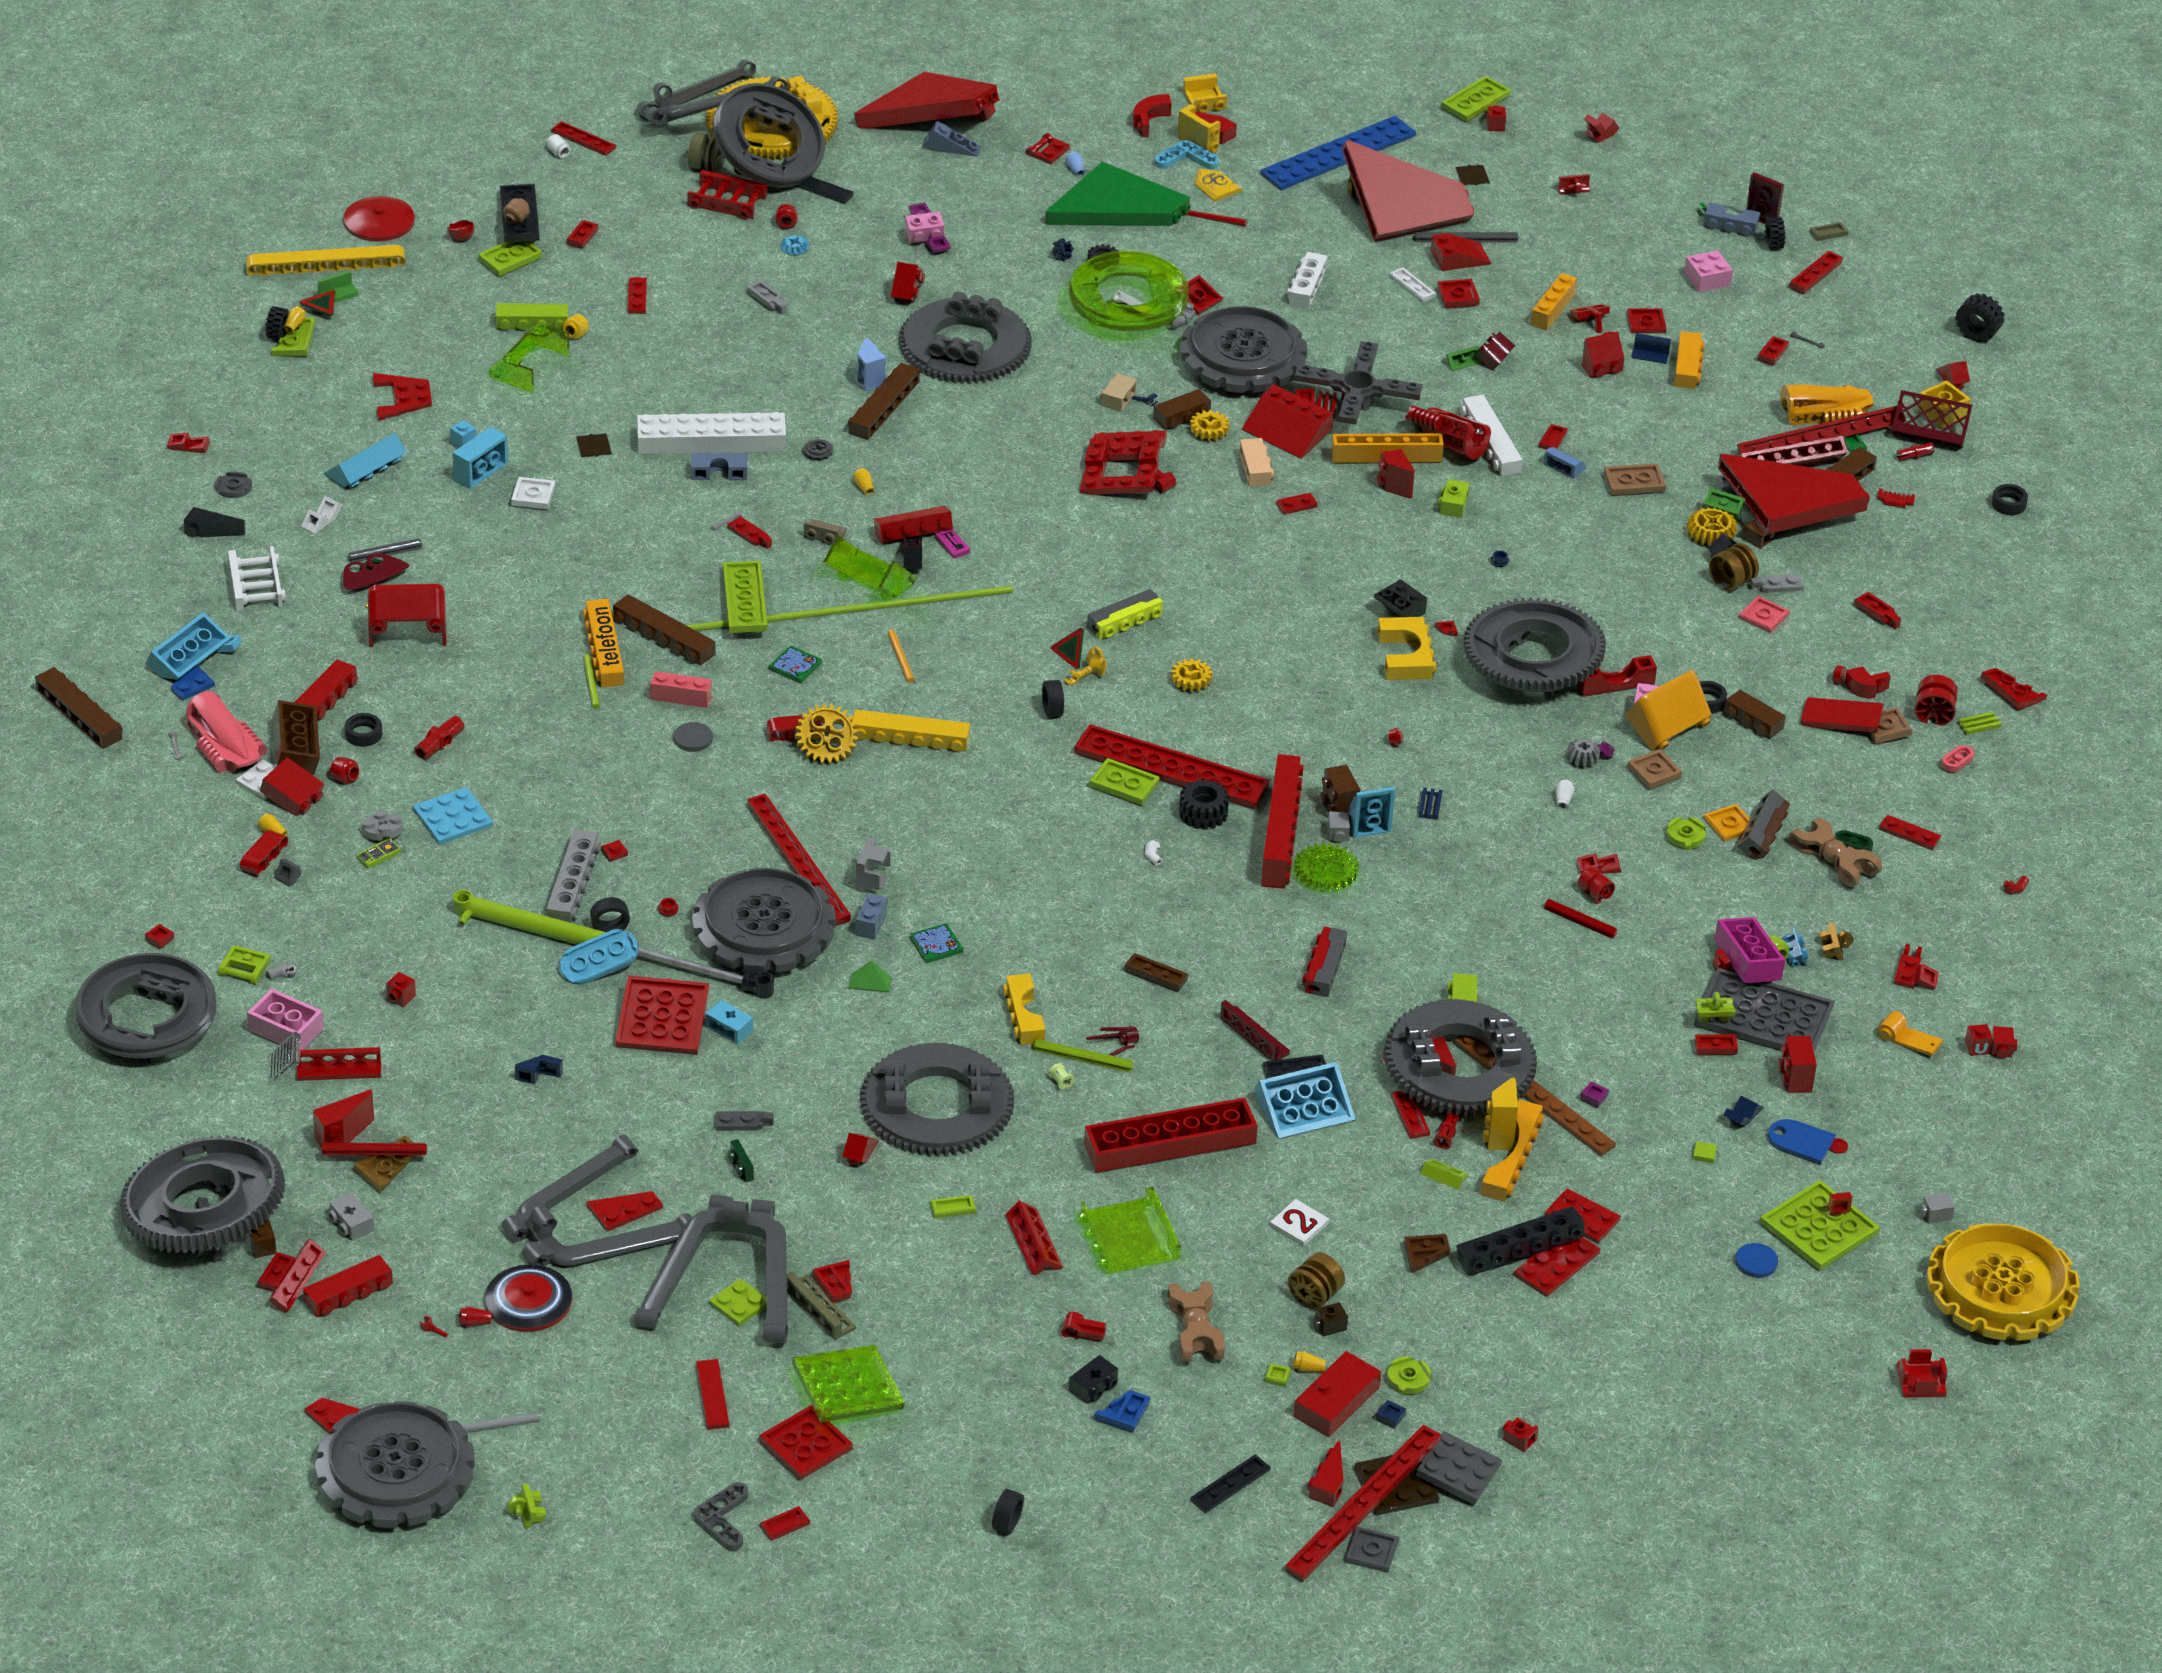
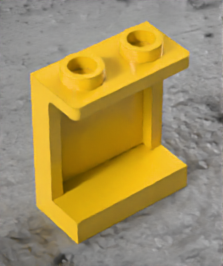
M1216 73L1183 78V92L1188 102L1196 107V111L1204 113L1206 111L1227 109L1228 97L1226 94H1221L1217 86L1218 76Z
M1192 104L1179 110L1178 138L1191 141L1210 153L1216 152L1219 149L1220 122L1216 121L1210 124L1195 115L1196 107Z

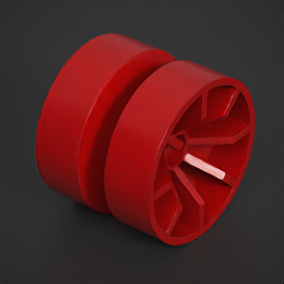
M1930 675L1920 681L1917 688L1915 714L1922 723H1928L1929 717L1936 718V725L1942 726L1953 720L1958 696L1956 683L1943 675Z

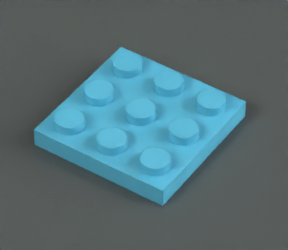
M467 787L413 805V810L439 845L493 826V821Z

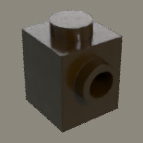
M1340 1302L1316 1308L1313 1325L1317 1331L1320 1330L1323 1337L1347 1330L1348 1315Z

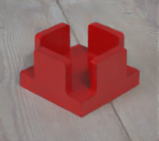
M1911 1349L1908 1361H1906V1358H1901V1361H1897L1896 1366L1903 1398L1946 1397L1947 1368L1945 1358H1940L1939 1361H1931V1349Z

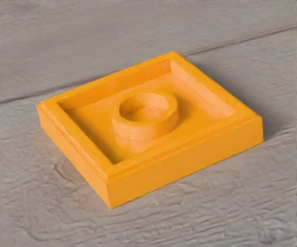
M1738 804L1703 815V819L1723 842L1742 836L1750 821V818Z

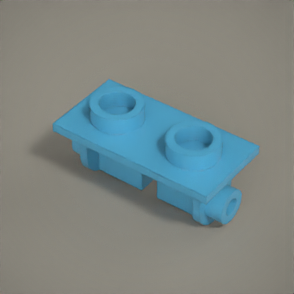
M1792 927L1794 933L1783 936V940L1789 945L1790 949L1788 962L1793 967H1798L1802 963L1807 966L1806 959L1809 956L1806 948L1801 947L1805 945L1801 933L1797 934L1795 928Z

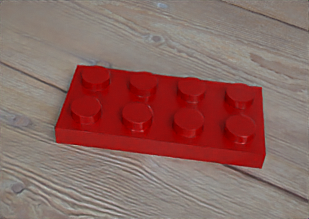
M1582 1237L1537 1252L1517 1268L1513 1276L1545 1297H1548L1600 1253L1601 1248Z

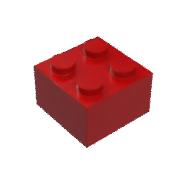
M1786 1036L1785 1045L1781 1046L1782 1059H1779V1071L1783 1072L1782 1085L1786 1086L1787 1093H1812L1817 1063L1811 1036Z

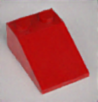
M1450 233L1432 235L1431 253L1441 271L1492 264L1479 242Z
M372 1090L361 1092L313 1110L315 1140L321 1148L324 1142L350 1143L374 1121Z

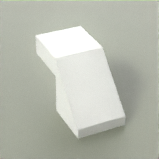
M324 496L317 512L308 510L301 527L316 534L336 519L342 504Z

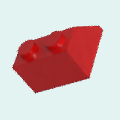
M1617 331L1585 338L1582 367L1590 378L1602 377L1606 374L1623 371L1625 357Z
M1396 449L1381 452L1380 460L1378 461V485H1382L1387 492L1408 499L1412 498L1415 470L1403 450Z

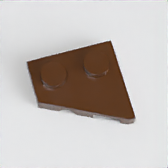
M1447 1234L1404 1237V1245L1411 1272L1422 1269L1450 1255Z

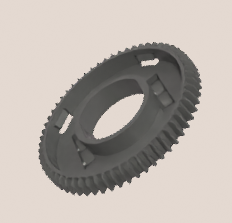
M212 1135L206 1139L204 1137L199 1140L194 1138V1141L188 1142L186 1140V1143H178V1146L175 1147L170 1146L168 1150L163 1149L161 1154L156 1153V1157H149V1162H143V1167L138 1166V1172L134 1171L132 1173L133 1177L128 1178L129 1182H126L125 1187L122 1189L120 1208L125 1227H127L128 1232H131V1236H135L136 1240L140 1239L141 1243L146 1242V1246L152 1245L153 1249L159 1246L160 1251L167 1248V1252L173 1249L175 1253L183 1251L193 1257H199L207 1248L211 1250L214 1245L220 1248L221 1243L227 1246L228 1242H236V1239L239 1237L243 1239L244 1234H251L252 1229L257 1230L258 1224L264 1225L263 1220H269V1215H274L273 1209H278L277 1204H281L280 1198L284 1197V1187H286L285 1177L277 1157L267 1147H264L263 1144L258 1145L257 1141L252 1142L249 1138L245 1141L244 1137L238 1139L235 1135L232 1138L228 1135L225 1138H222L220 1135L217 1138H213ZM207 1152V1156L188 1162L183 1160V1157ZM203 1181L206 1188L216 1193L223 1192L226 1195L220 1202L200 1209H189L172 1203L179 1192ZM137 1212L139 1213L140 1221L136 1217L135 1213Z

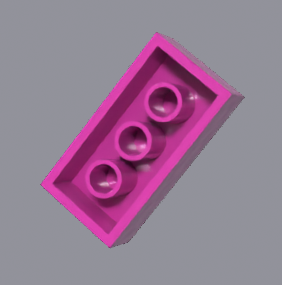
M1755 917L1718 919L1714 941L1731 959L1733 968L1744 983L1752 984L1754 982L1782 980L1785 958Z

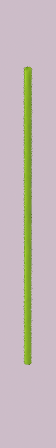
M1011 585L766 616L768 623L1013 593V587ZM728 620L686 625L695 631L729 627Z

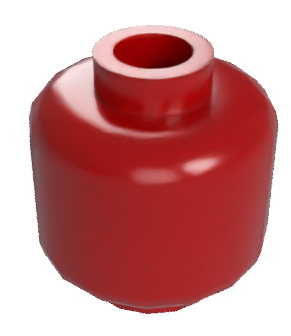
M790 204L779 206L775 213L776 224L782 229L793 228L798 220L797 210Z
M338 757L330 766L332 779L340 783L351 784L359 776V766L353 759Z

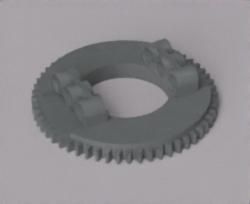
M955 292L951 298L935 301L921 307L914 314H910V318H906V322H903V326H901L899 331V346L904 359H907V363H911V366L919 368L922 374L927 372V376L933 375V379L940 377V381L947 379L949 383L953 380L955 384L958 381L961 384H964L965 381L969 384L975 381L978 384L979 380L986 383V379L993 381V377L998 380L999 375L1006 377V373L1011 374V370L1016 371V367L1020 368L1021 364H1024L1030 355L1032 336L1029 327H1026V323H1023V319H1020L1019 315L1003 307L1000 300L990 298L985 301L980 295H972L970 298H967L963 292ZM971 324L990 331L995 336L996 342L984 351V347L979 341L966 342L959 337L949 339L937 333L952 325Z
M1529 597L1528 601L1524 598L1518 601L1515 598L1514 602L1507 600L1506 604L1500 602L1499 606L1493 604V608L1487 607V611L1482 610L1481 614L1477 613L1476 618H1472V622H1469V626L1465 630L1464 653L1466 658L1469 659V663H1472V667H1475L1477 672H1480L1482 676L1484 675L1487 679L1499 685L1521 691L1548 692L1555 696L1563 689V686L1570 687L1572 683L1576 685L1577 680L1582 682L1583 677L1589 678V674L1593 675L1594 671L1598 670V666H1601L1603 657H1605L1606 639L1603 629H1600L1597 621H1593L1592 616L1588 617L1587 612L1582 613V609L1576 610V606L1569 608L1568 603L1562 605V601L1555 603L1554 599L1548 602L1547 598L1543 601L1538 597L1535 601L1532 597ZM1531 631H1543L1553 634L1563 640L1568 647L1560 656L1546 661H1528L1509 654L1515 649L1516 644L1522 645L1528 640Z
M1464 999L1430 1001V1003H1423L1421 1006L1417 1005L1415 1009H1409V1013L1404 1012L1403 1018L1398 1017V1021L1394 1022L1393 1027H1390L1384 1048L1385 1065H1387V1071H1390L1389 1076L1394 1077L1393 1082L1398 1083L1399 1089L1404 1088V1094L1410 1093V1099L1416 1097V1103L1424 1101V1107L1430 1104L1431 1110L1438 1107L1440 1113L1445 1109L1448 1115L1454 1111L1456 1116L1462 1112L1466 1117L1468 1112L1472 1116H1475L1476 1112L1483 1116L1484 1111L1487 1112V1101H1491L1492 1091L1510 1078H1516L1517 1100L1519 1101V1097L1523 1098L1524 1093L1528 1092V1088H1531L1537 1069V1055H1535L1536 1049H1533L1534 1043H1530L1531 1038L1527 1037V1032H1522V1026L1517 1027V1021H1513L1506 1013L1489 1005ZM1448 1034H1463L1477 1038L1489 1046L1496 1057L1497 1063L1488 1072L1478 1076L1459 1077L1443 1072L1442 1067L1440 1068V1058L1438 1053H1434L1433 1039Z
M925 1043L896 1050L894 1053L888 1054L886 1058H882L880 1063L877 1062L876 1067L871 1068V1072L867 1073V1078H864V1083L860 1090V1109H862V1115H864V1120L867 1121L868 1127L872 1126V1132L877 1131V1137L882 1136L883 1141L889 1140V1145L896 1143L897 1149L903 1146L904 1152L912 1149V1154L919 1151L920 1156L925 1152L928 1153L929 1157L933 1153H936L937 1157H940L941 1153L948 1157L949 1152L957 1156V1151L965 1154V1149H968L972 1152L973 1146L980 1149L981 1144L987 1145L988 1140L993 1141L994 1136H999V1131H1004V1126H1008V1121L1011 1120V1115H1013L1014 1090L1012 1089V1084H1010V1079L1006 1078V1073H1002V1068L997 1067V1063H993L991 1058L985 1057L984 1054L961 1045ZM929 1076L953 1078L968 1087L969 1108L951 1118H925L911 1112L907 1108L906 1087L915 1080Z

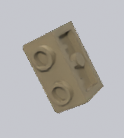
M811 519L810 522L806 521L804 523L805 537L824 541L827 544L839 545L847 532L846 527Z

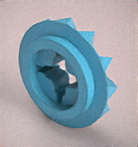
M788 235L781 242L782 251L790 255L802 254L809 248L807 238H803L802 235Z

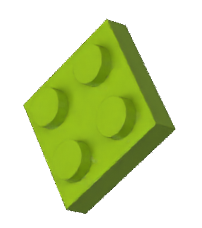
M740 1278L711 1298L709 1305L740 1327L767 1308V1298Z

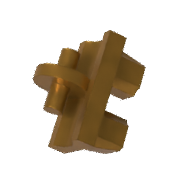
M1834 922L1828 923L1829 930L1819 932L1822 945H1824L1822 947L1825 957L1837 956L1838 960H1844L1841 947L1849 948L1854 942V937L1852 933L1844 930L1838 934Z

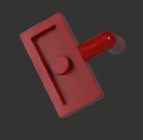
M1598 304L1571 309L1570 316L1577 319V321H1586L1588 317H1594L1596 333L1603 332L1602 317H1604V314L1610 313V306Z

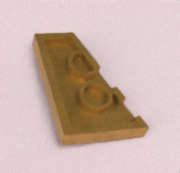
M405 1135L392 1143L414 1142ZM369 1155L355 1163L354 1167L356 1172L381 1193L415 1156Z

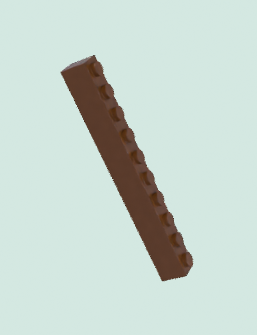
M1859 447L1826 470L1852 474L1859 481L1875 470L1877 456ZM1754 519L1744 526L1743 539L1761 549L1787 530L1768 534L1758 520Z

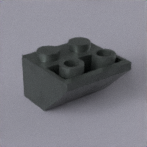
M1401 579L1374 594L1376 600L1401 617H1420L1426 614L1427 597Z

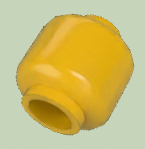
M580 314L572 315L564 321L562 325L563 332L569 339H580L588 333V320Z

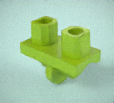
M1714 992L1713 998L1696 999L1695 1001L1701 1023L1709 1022L1711 1017H1718V1020L1721 1022H1729L1730 1017L1735 1016L1736 1011L1733 1006V999L1720 998L1719 992Z
M522 1483L521 1493L511 1497V1500L507 1503V1509L511 1514L521 1516L524 1528L532 1527L533 1522L544 1521L546 1510L545 1507H535L539 1506L541 1502L540 1491H530L529 1484Z

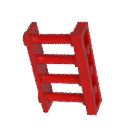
M701 170L699 173V186L701 187L697 193L687 192V206L753 220L755 218L754 204L757 199L766 200L767 185L752 180ZM710 188L717 191L714 196L705 195L707 189ZM724 192L733 193L730 200L721 198ZM740 196L750 197L747 203L738 202Z

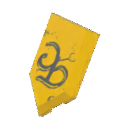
M1198 169L1194 185L1214 202L1243 191L1221 171Z

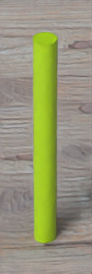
M586 654L583 656L592 708H600L591 656Z

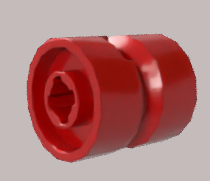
M1595 867L1587 868L1578 879V887L1585 893L1590 894V897L1597 903L1603 902L1600 900L1602 898L1609 899L1615 891V884Z

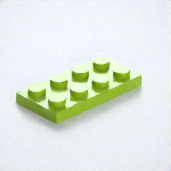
M1484 76L1442 101L1441 108L1467 122L1484 112L1488 106H1494L1509 97L1511 89L1488 76Z

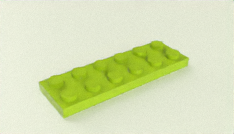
M761 561L723 562L729 633H759L768 631Z

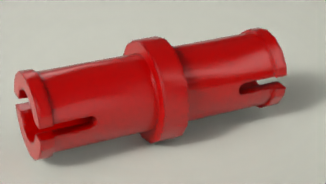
M1932 442L1897 450L1896 454H1900L1897 458L1901 462L1911 458L1919 459L1920 456L1934 454L1935 450H1931V448H1934Z

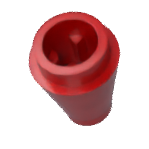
M470 1306L460 1308L459 1325L471 1327L491 1324V1311Z

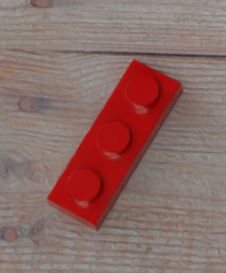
M629 277L628 314H646L647 278Z
M1888 814L1879 825V830L1932 851L1941 840V835Z

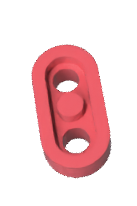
M1966 745L1956 747L1943 756L1942 768L1948 772L1959 771L1973 761L1974 750Z

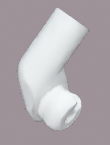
M1151 840L1146 844L1144 855L1151 863L1157 866L1163 862V859L1156 854L1160 844Z

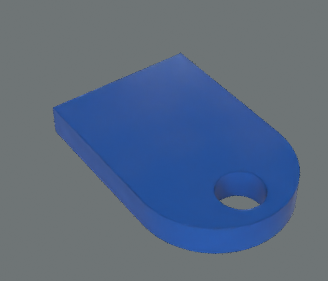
M1782 1119L1774 1122L1768 1132V1140L1777 1150L1821 1165L1836 1137V1134L1792 1119ZM1780 1130L1783 1131L1785 1134L1779 1135L1776 1134L1774 1131Z

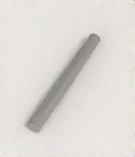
M534 1413L462 1424L466 1432H474L539 1422V1414Z

